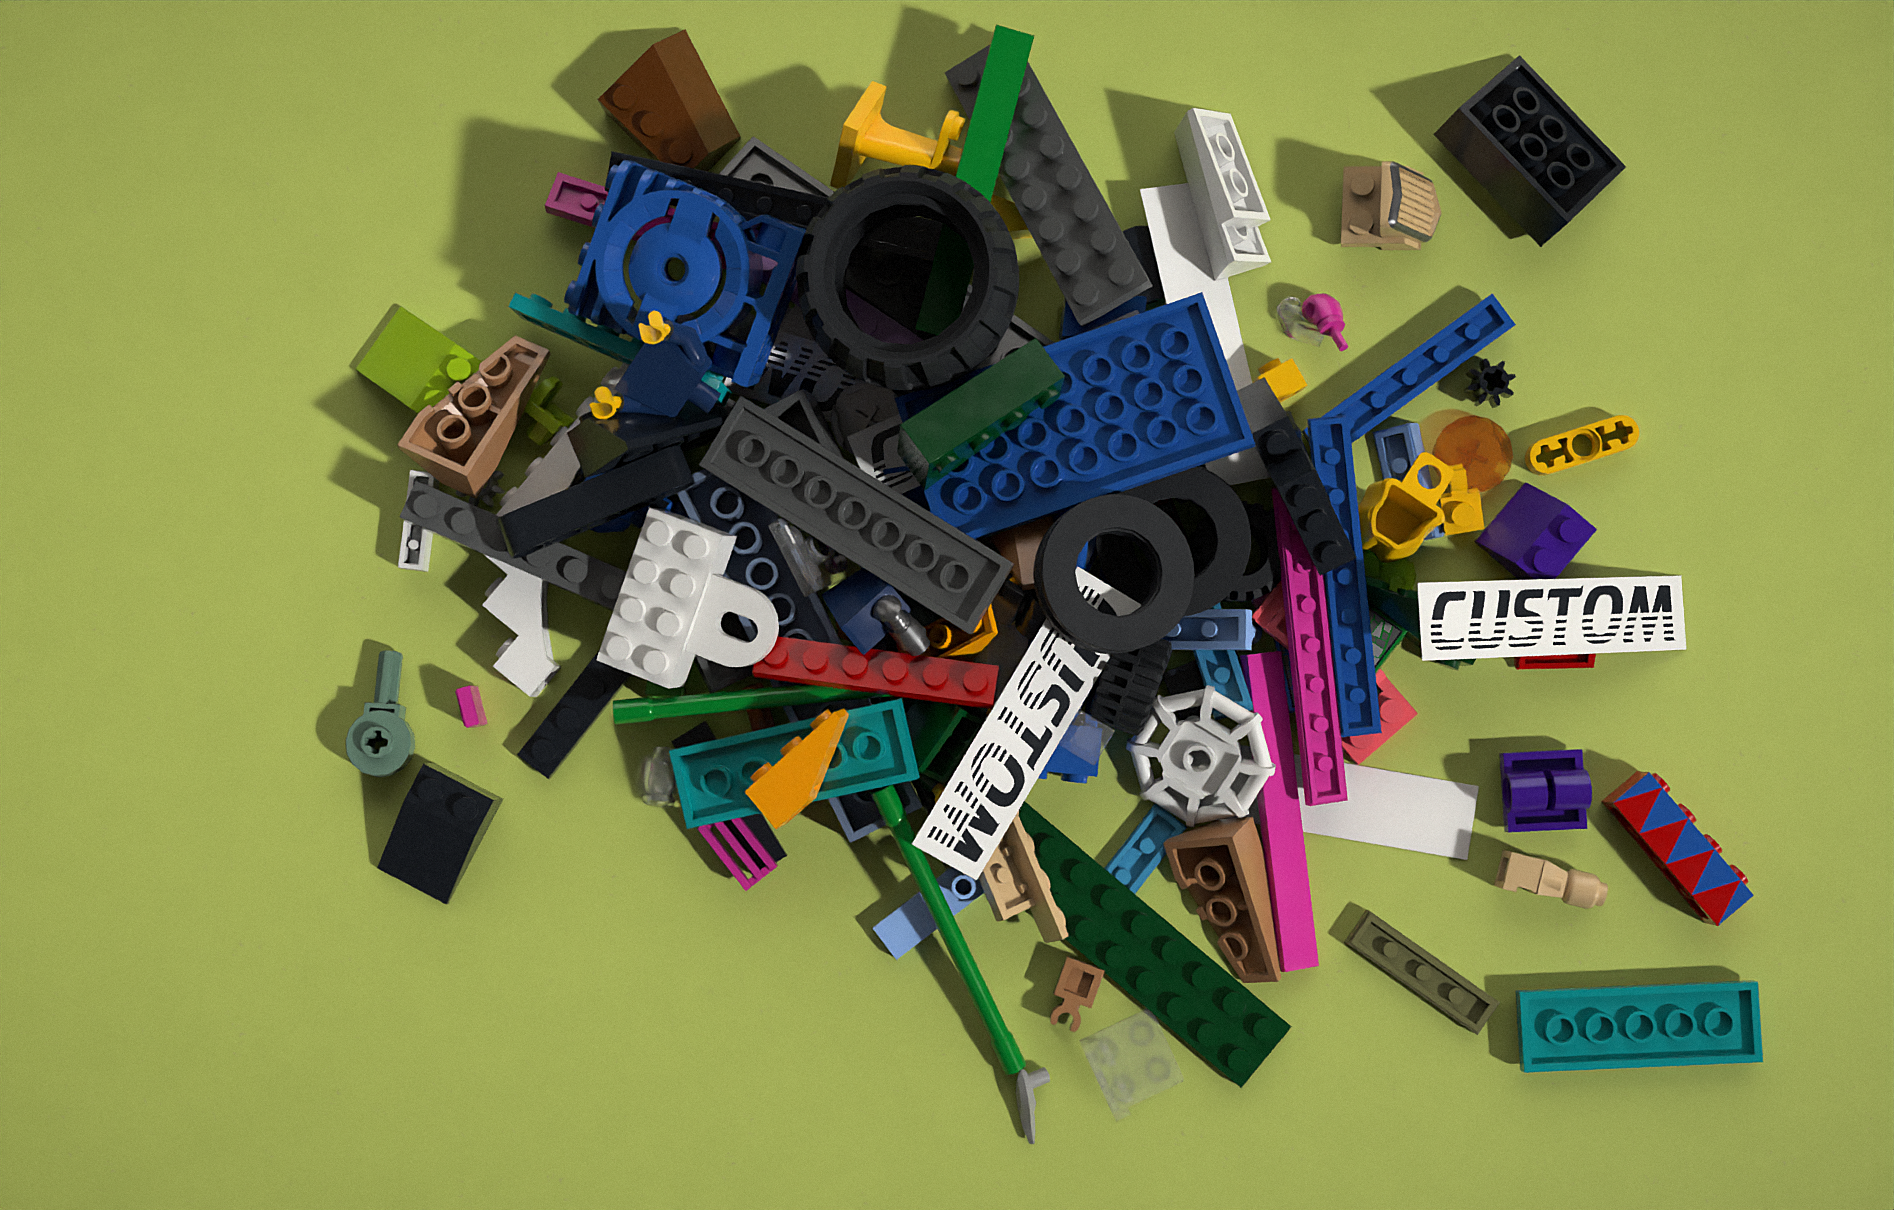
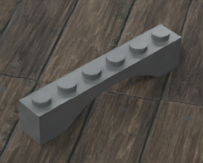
M415 481L399 516L407 523L522 570L611 611L614 610L627 573L622 569L559 542L524 557L511 559L496 523L499 516L419 481Z

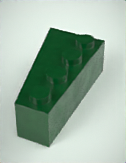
M1035 338L900 424L897 453L922 488L927 490L978 451L985 448L1001 434L1020 425L1027 418V415L1038 407L1044 409L1054 403L1061 395L1060 390L1065 376Z

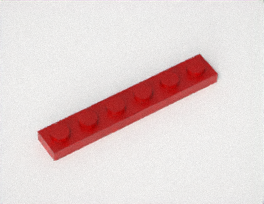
M778 636L769 654L761 661L755 663L752 670L754 677L987 709H993L1000 672L997 665L921 655L911 656L906 653L870 649L863 655L854 646Z

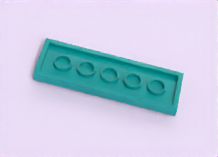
M902 698L846 710L849 717L818 795L812 802L920 778ZM817 717L669 750L686 828L689 829L762 813L744 792L754 783L750 777L767 762L774 766L784 756L780 753V750L792 739L799 736L803 740L813 731L810 724Z
M1754 980L1516 990L1520 1070L1524 1073L1763 1062L1758 982Z

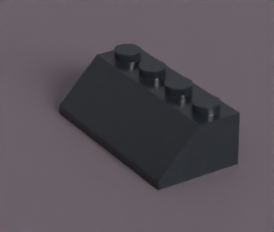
M728 399L725 407L715 403L707 414L687 400L676 417L615 412L608 419H598L591 411L580 416V424L567 432V435L584 476L587 478L609 472L671 446L679 445L684 452L709 445L714 441L736 402Z

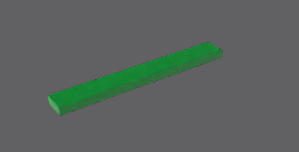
M997 24L992 36L955 176L979 191L989 202H991L1034 39V35ZM945 223L942 225L914 332L932 337L938 336L959 318L974 266L965 239Z

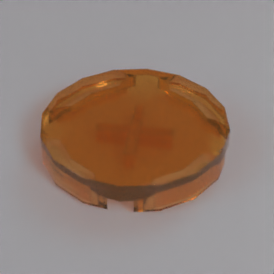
M1476 415L1458 418L1444 427L1436 439L1432 452L1434 457L1447 465L1462 463L1467 475V489L1478 488L1480 493L1489 491L1503 481L1510 471L1513 458L1511 441L1503 428L1489 418ZM1434 467L1436 473L1440 477L1439 471Z

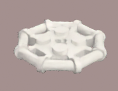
M1206 685L1205 689L1167 697L1156 696L1144 730L1139 735H1134L1132 738L1127 739L1126 749L1131 752L1141 791L1139 795L1144 801L1149 799L1184 820L1186 826L1195 827V824L1229 817H1245L1249 814L1248 808L1268 777L1275 774L1276 765L1271 762L1261 726L1263 718L1258 712L1252 713L1215 691V686ZM1201 706L1200 717L1193 715L1179 721L1174 711ZM1213 708L1239 724L1230 730L1210 718ZM1162 721L1169 729V732L1161 744L1151 742L1150 738ZM1245 735L1249 739L1253 760L1242 759L1241 745L1238 740ZM1193 750H1203L1207 753V758L1211 762L1209 764L1202 762L1197 766L1192 763L1194 756L1190 752ZM1148 757H1157L1158 762H1161L1163 769L1161 777L1154 779ZM1239 772L1250 775L1239 794L1230 787ZM1169 786L1188 797V804L1164 791V789ZM1207 795H1221L1224 800L1223 803L1199 807L1200 799H1204Z

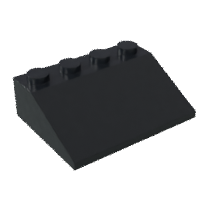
M1520 55L1459 107L1433 134L1540 247L1566 226L1626 168L1619 158Z

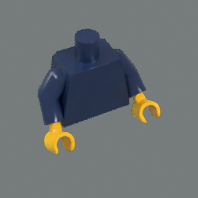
M652 311L648 314L650 326L643 323L638 325L641 339L645 343L614 388L617 393L612 396L608 388L604 386L598 387L594 394L597 401L601 403L592 402L589 404L593 415L598 419H608L615 412L676 417L687 400L708 414L721 393L701 380L712 361L707 355L696 330L692 327L670 321L658 311Z

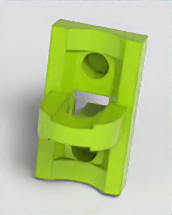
M555 376L549 379L546 378L537 389L534 388L522 413L523 416L527 412L535 419L526 433L538 445L547 444L561 428L566 426L569 429L575 421L552 402L563 385Z

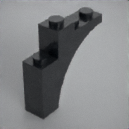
M1265 377L1238 390L1237 393L1255 442V449L1274 483L1319 575L1321 576L1356 559L1357 557L1331 505L1319 475L1304 451L1286 412Z

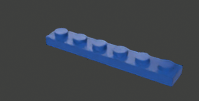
M1492 293L1322 417L1348 414L1351 443H1353L1516 324ZM1307 427V428H1305L1301 433H1302L1303 436L1306 438V440L1309 442L1308 427Z

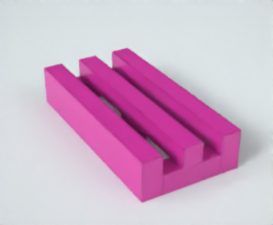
M741 817L731 819V821L766 866L761 870L723 821L699 826L697 828L745 891L778 866ZM714 825L717 827L753 874L751 878H747L710 828Z

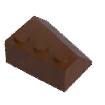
M686 29L654 43L597 99L604 112L641 149L656 161L709 171L741 139Z

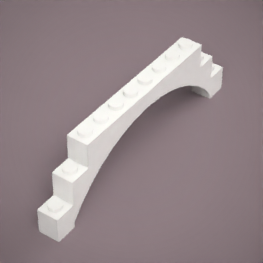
M795 305L791 309L788 306L780 331L815 341L805 323L801 308ZM749 313L744 320L753 323L755 316ZM690 314L679 315L676 323L682 324V322L691 321L695 318ZM740 324L729 333L737 336ZM710 341L708 343L714 353L717 343ZM625 363L620 368L613 367L601 382L602 386L611 391L612 396L617 393L614 388L629 367ZM590 396L583 401L576 411L578 418L568 429L565 426L557 432L550 443L553 448L544 458L538 457L530 464L525 472V475L528 477L518 489L516 487L511 488L500 501L502 508L496 514L497 516L501 517L580 483L584 473L567 432L580 424V416L592 411L590 403H601L597 401L596 397L593 399ZM486 556L508 575L504 580L501 577L497 578L485 592L488 599L482 606L518 635L515 640L510 637L498 649L496 656L499 659L493 667L529 697H537L561 669V666L554 661L548 630V582Z

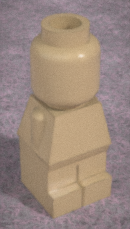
M1506 850L1502 851L1494 883L1496 887L1517 892V888L1521 887L1537 895L1559 897L1566 904L1584 909L1592 908L1594 905L1603 906L1608 892L1607 883L1600 882L1595 874L1576 869L1566 872L1545 859Z

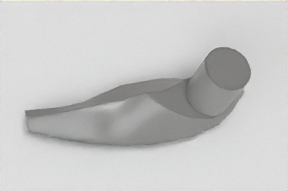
M1045 1067L1028 1074L1026 1070L1022 1069L1016 1081L1019 1116L1029 1144L1035 1143L1034 1111L1036 1101L1033 1089L1050 1082V1076Z

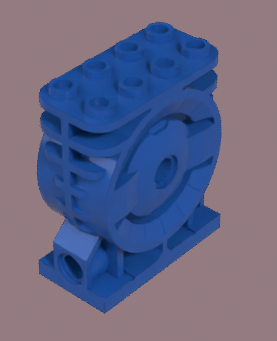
M624 160L619 166L614 164L606 179L605 186L609 189L604 204L600 203L597 206L592 218V226L595 227L590 243L586 242L583 245L579 254L578 265L582 267L577 281H571L565 293L564 303L569 304L568 312L575 316L590 319L592 323L610 327L619 334H627L642 341L638 325L643 323L650 326L648 319L650 312L658 311L670 321L677 322L679 315L690 314L702 309L713 299L722 280L721 256L715 243L708 236L715 216H718L720 219L715 237L719 241L725 255L727 268L725 285L720 297L712 308L696 319L682 322V325L696 330L707 355L712 361L708 370L731 378V382L744 387L759 383L797 285V259L800 256L806 229L793 226L769 215H760L746 221L727 201L703 189L667 176L657 170L642 166V164L635 161ZM678 201L671 223L660 224L646 231L638 239L632 251L629 263V277L636 295L642 301L639 311H637L634 307L635 301L631 297L624 279L623 263L626 249L640 228L654 219L667 216L670 203ZM761 226L756 238L752 229ZM762 256L778 263L777 266H774L764 295L759 294L763 278ZM675 257L682 260L685 265V274L679 281L671 278L668 273V264ZM754 307L757 314L747 340L730 334L729 332L734 330ZM710 341L717 343L714 353L708 343Z

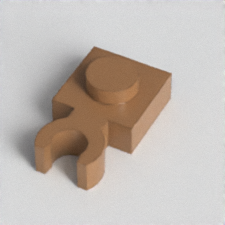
M1066 955L1053 991L1054 995L1063 998L1062 1003L1052 1009L1050 1014L1051 1024L1056 1025L1059 1015L1066 1012L1073 1017L1070 1031L1076 1032L1081 1023L1078 1009L1080 1005L1092 1008L1105 970Z

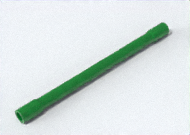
M800 684L664 698L643 697L613 700V717L615 724L652 721L656 718L886 697L891 695Z
M888 785L873 789L870 794L885 825L889 827L984 1024L990 1037L991 1046L1004 1073L1012 1075L1021 1071L1026 1066V1061L1013 1034L1008 1030L923 851L912 845L916 836L907 820V813L894 786Z

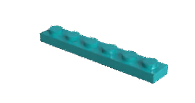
M515 293L508 306L521 319L627 365L631 364L645 343L634 337L631 342L619 337V333L605 325L594 327L585 323V317L570 314L568 308H565L563 313L552 309L553 304L550 301L533 293L530 298ZM707 370L701 380L721 393L715 403L725 407L732 392L723 384L722 380L724 377L722 375Z

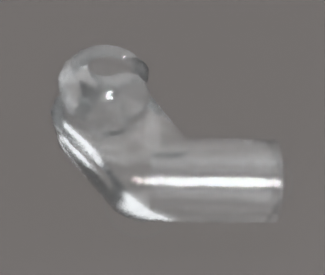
M1294 296L1283 298L1277 306L1276 317L1284 334L1288 338L1320 347L1324 335L1319 332L1316 325L1305 322L1300 310L1302 305L1300 300Z

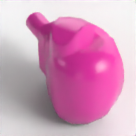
M1326 293L1310 295L1303 302L1301 307L1302 315L1310 323L1316 325L1321 334L1331 336L1339 351L1346 350L1348 344L1340 333L1345 328V323L1339 301Z

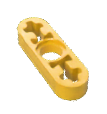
M1617 415L1533 443L1525 453V463L1527 468L1536 475H1550L1633 447L1639 438V427L1631 417L1626 415ZM1615 424L1619 429H1626L1627 436L1622 438L1623 444H1621L1619 439L1602 443L1600 436L1616 429ZM1576 435H1584L1591 441L1592 449L1589 455L1579 456L1573 451L1572 441ZM1541 447H1543L1545 452L1562 448L1564 455L1548 462L1549 468H1547L1545 462L1538 463L1536 460V456L1541 454Z

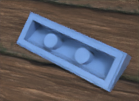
M1406 423L1373 432L1383 480L1394 478L1402 482L1418 455L1425 452L1419 424ZM1428 465L1423 466L1418 471V481L1424 488L1433 489ZM1442 525L1437 526L1423 541L1443 537Z

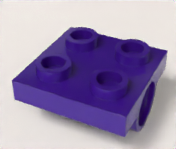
M1582 749L1499 753L1504 832L1587 829L1586 809H1589L1591 805L1592 786L1589 773L1583 768Z

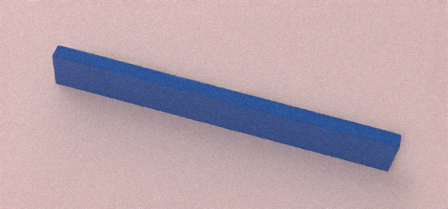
M1349 415L1307 419L1311 462L1319 475L1331 505L1357 557L1324 574L1341 737L1378 734L1382 732Z

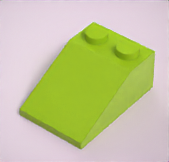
M400 306L356 370L416 413H419L428 405L433 407L449 394L448 389L456 382L462 384L476 373L482 361Z

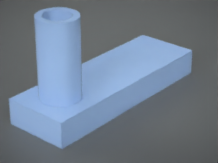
M1207 609L1201 613L1182 617L1174 629L1161 639L1171 642L1172 650H1251L1252 644L1257 643L1261 639L1262 628L1252 621V610Z
M955 868L948 869L936 878L953 916L984 893L979 878L975 880ZM920 891L873 926V930L896 960L937 929Z

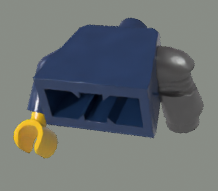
M865 568L860 569L822 594L824 601L836 620L838 636L853 642L863 655L888 633L900 649L907 651L911 656L922 654L930 645V640L925 633L926 629L909 614L911 609L901 595L903 592Z

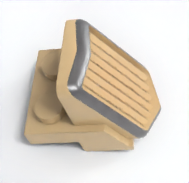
M1382 161V166L1344 167L1341 247L1421 250V242H1428L1432 239L1441 216V209L1432 180L1423 176V172L1394 161Z

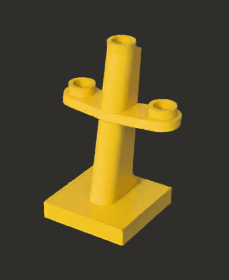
M872 81L843 124L830 186L839 189L850 184L866 157L901 166H924L956 176L962 149L950 145L951 139L954 141L958 140L965 123V118L960 117L958 111L950 110L942 125L938 141L893 127L886 123L880 114L887 86Z

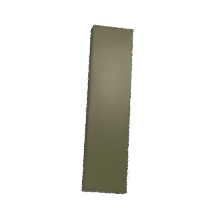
M1369 910L1365 911L1345 940V943L1476 1035L1479 1034L1500 1003Z

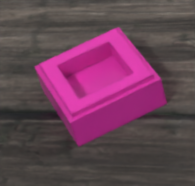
M469 685L456 689L455 693L464 726L466 728H475L488 724L478 686Z

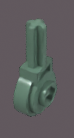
M384 650L379 653L374 703L365 702L364 714L352 724L346 737V752L352 765L361 772L376 777L392 776L403 770L411 761L416 747L414 732L409 723L405 721L406 707L398 704L403 655L392 650ZM383 738L388 740L387 747H380V750L375 748L376 741L380 742Z

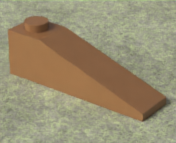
M1253 817L1219 819L1167 839L1163 844L1175 880L1182 890L1187 888L1199 906L1196 912L1201 920L1207 919L1219 937L1218 946L1243 983L1278 982L1281 979L1265 858Z

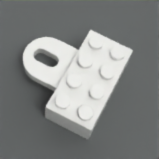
M649 508L596 660L670 689L684 687L695 655L728 667L749 666L765 658L774 647L779 631L778 616L773 604L760 591L723 577L737 536L666 509ZM730 611L753 620L758 628L756 638L752 642H746L726 634L721 628L723 615Z

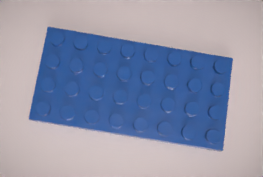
M1203 292L1044 346L1045 351L1065 376L1060 390V397L1044 409L1038 407L1027 415V418L1020 425L1001 434L985 448L978 451L927 490H924L931 513L978 541L1070 510L1091 498L1117 494L1255 447L1250 427ZM994 364L969 372L963 377L945 385L917 390L894 398L902 423Z

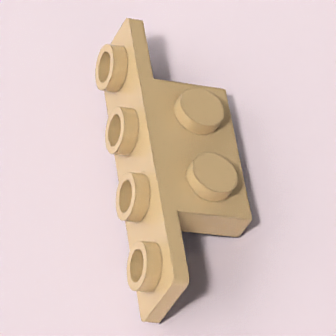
M1018 810L978 878L997 922L1030 908L1045 943L1059 941L1068 937L1065 927L1066 919L1061 909L1056 906L1050 892L1049 878L1040 868L1034 854V842L1031 836L1025 832Z

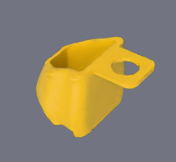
M1423 452L1418 455L1402 482L1394 478H1386L1369 485L1358 506L1362 549L1372 551L1384 563L1398 561L1414 554L1426 536L1445 520L1443 510L1436 503L1454 476L1453 469L1430 453ZM1423 466H1433L1439 471L1440 482L1433 489L1424 488L1418 481V471Z

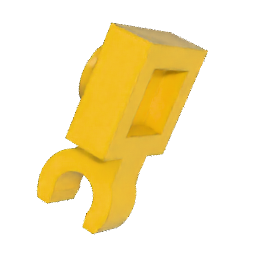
M1462 463L1448 465L1453 469L1454 476L1449 483V493H1443L1439 499V507L1445 515V520L1442 523L1444 535L1485 529L1480 491L1478 488L1467 489V475Z

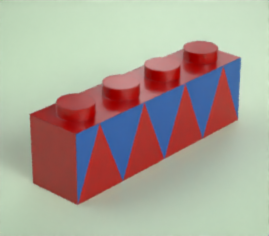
M1636 771L1601 802L1704 923L1719 926L1754 896L1746 886L1749 882L1747 877L1735 865L1731 864L1729 866L1719 855L1723 852L1720 845L1710 835H1702L1694 825L1697 821L1695 816L1686 806L1681 803L1677 805L1668 795L1670 787L1658 774Z

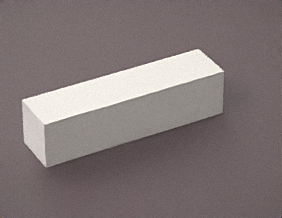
M410 470L407 499L415 481H419L437 490L439 489V481L430 473ZM404 521L398 568L428 572L433 533Z

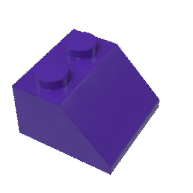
M1525 482L1474 542L1518 580L1556 579L1597 529L1567 503Z

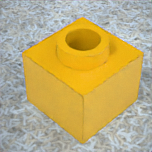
M1279 358L1268 362L1258 369L1261 375L1252 382L1254 383L1265 377L1280 403L1301 392L1307 386L1293 358L1284 363H1281Z

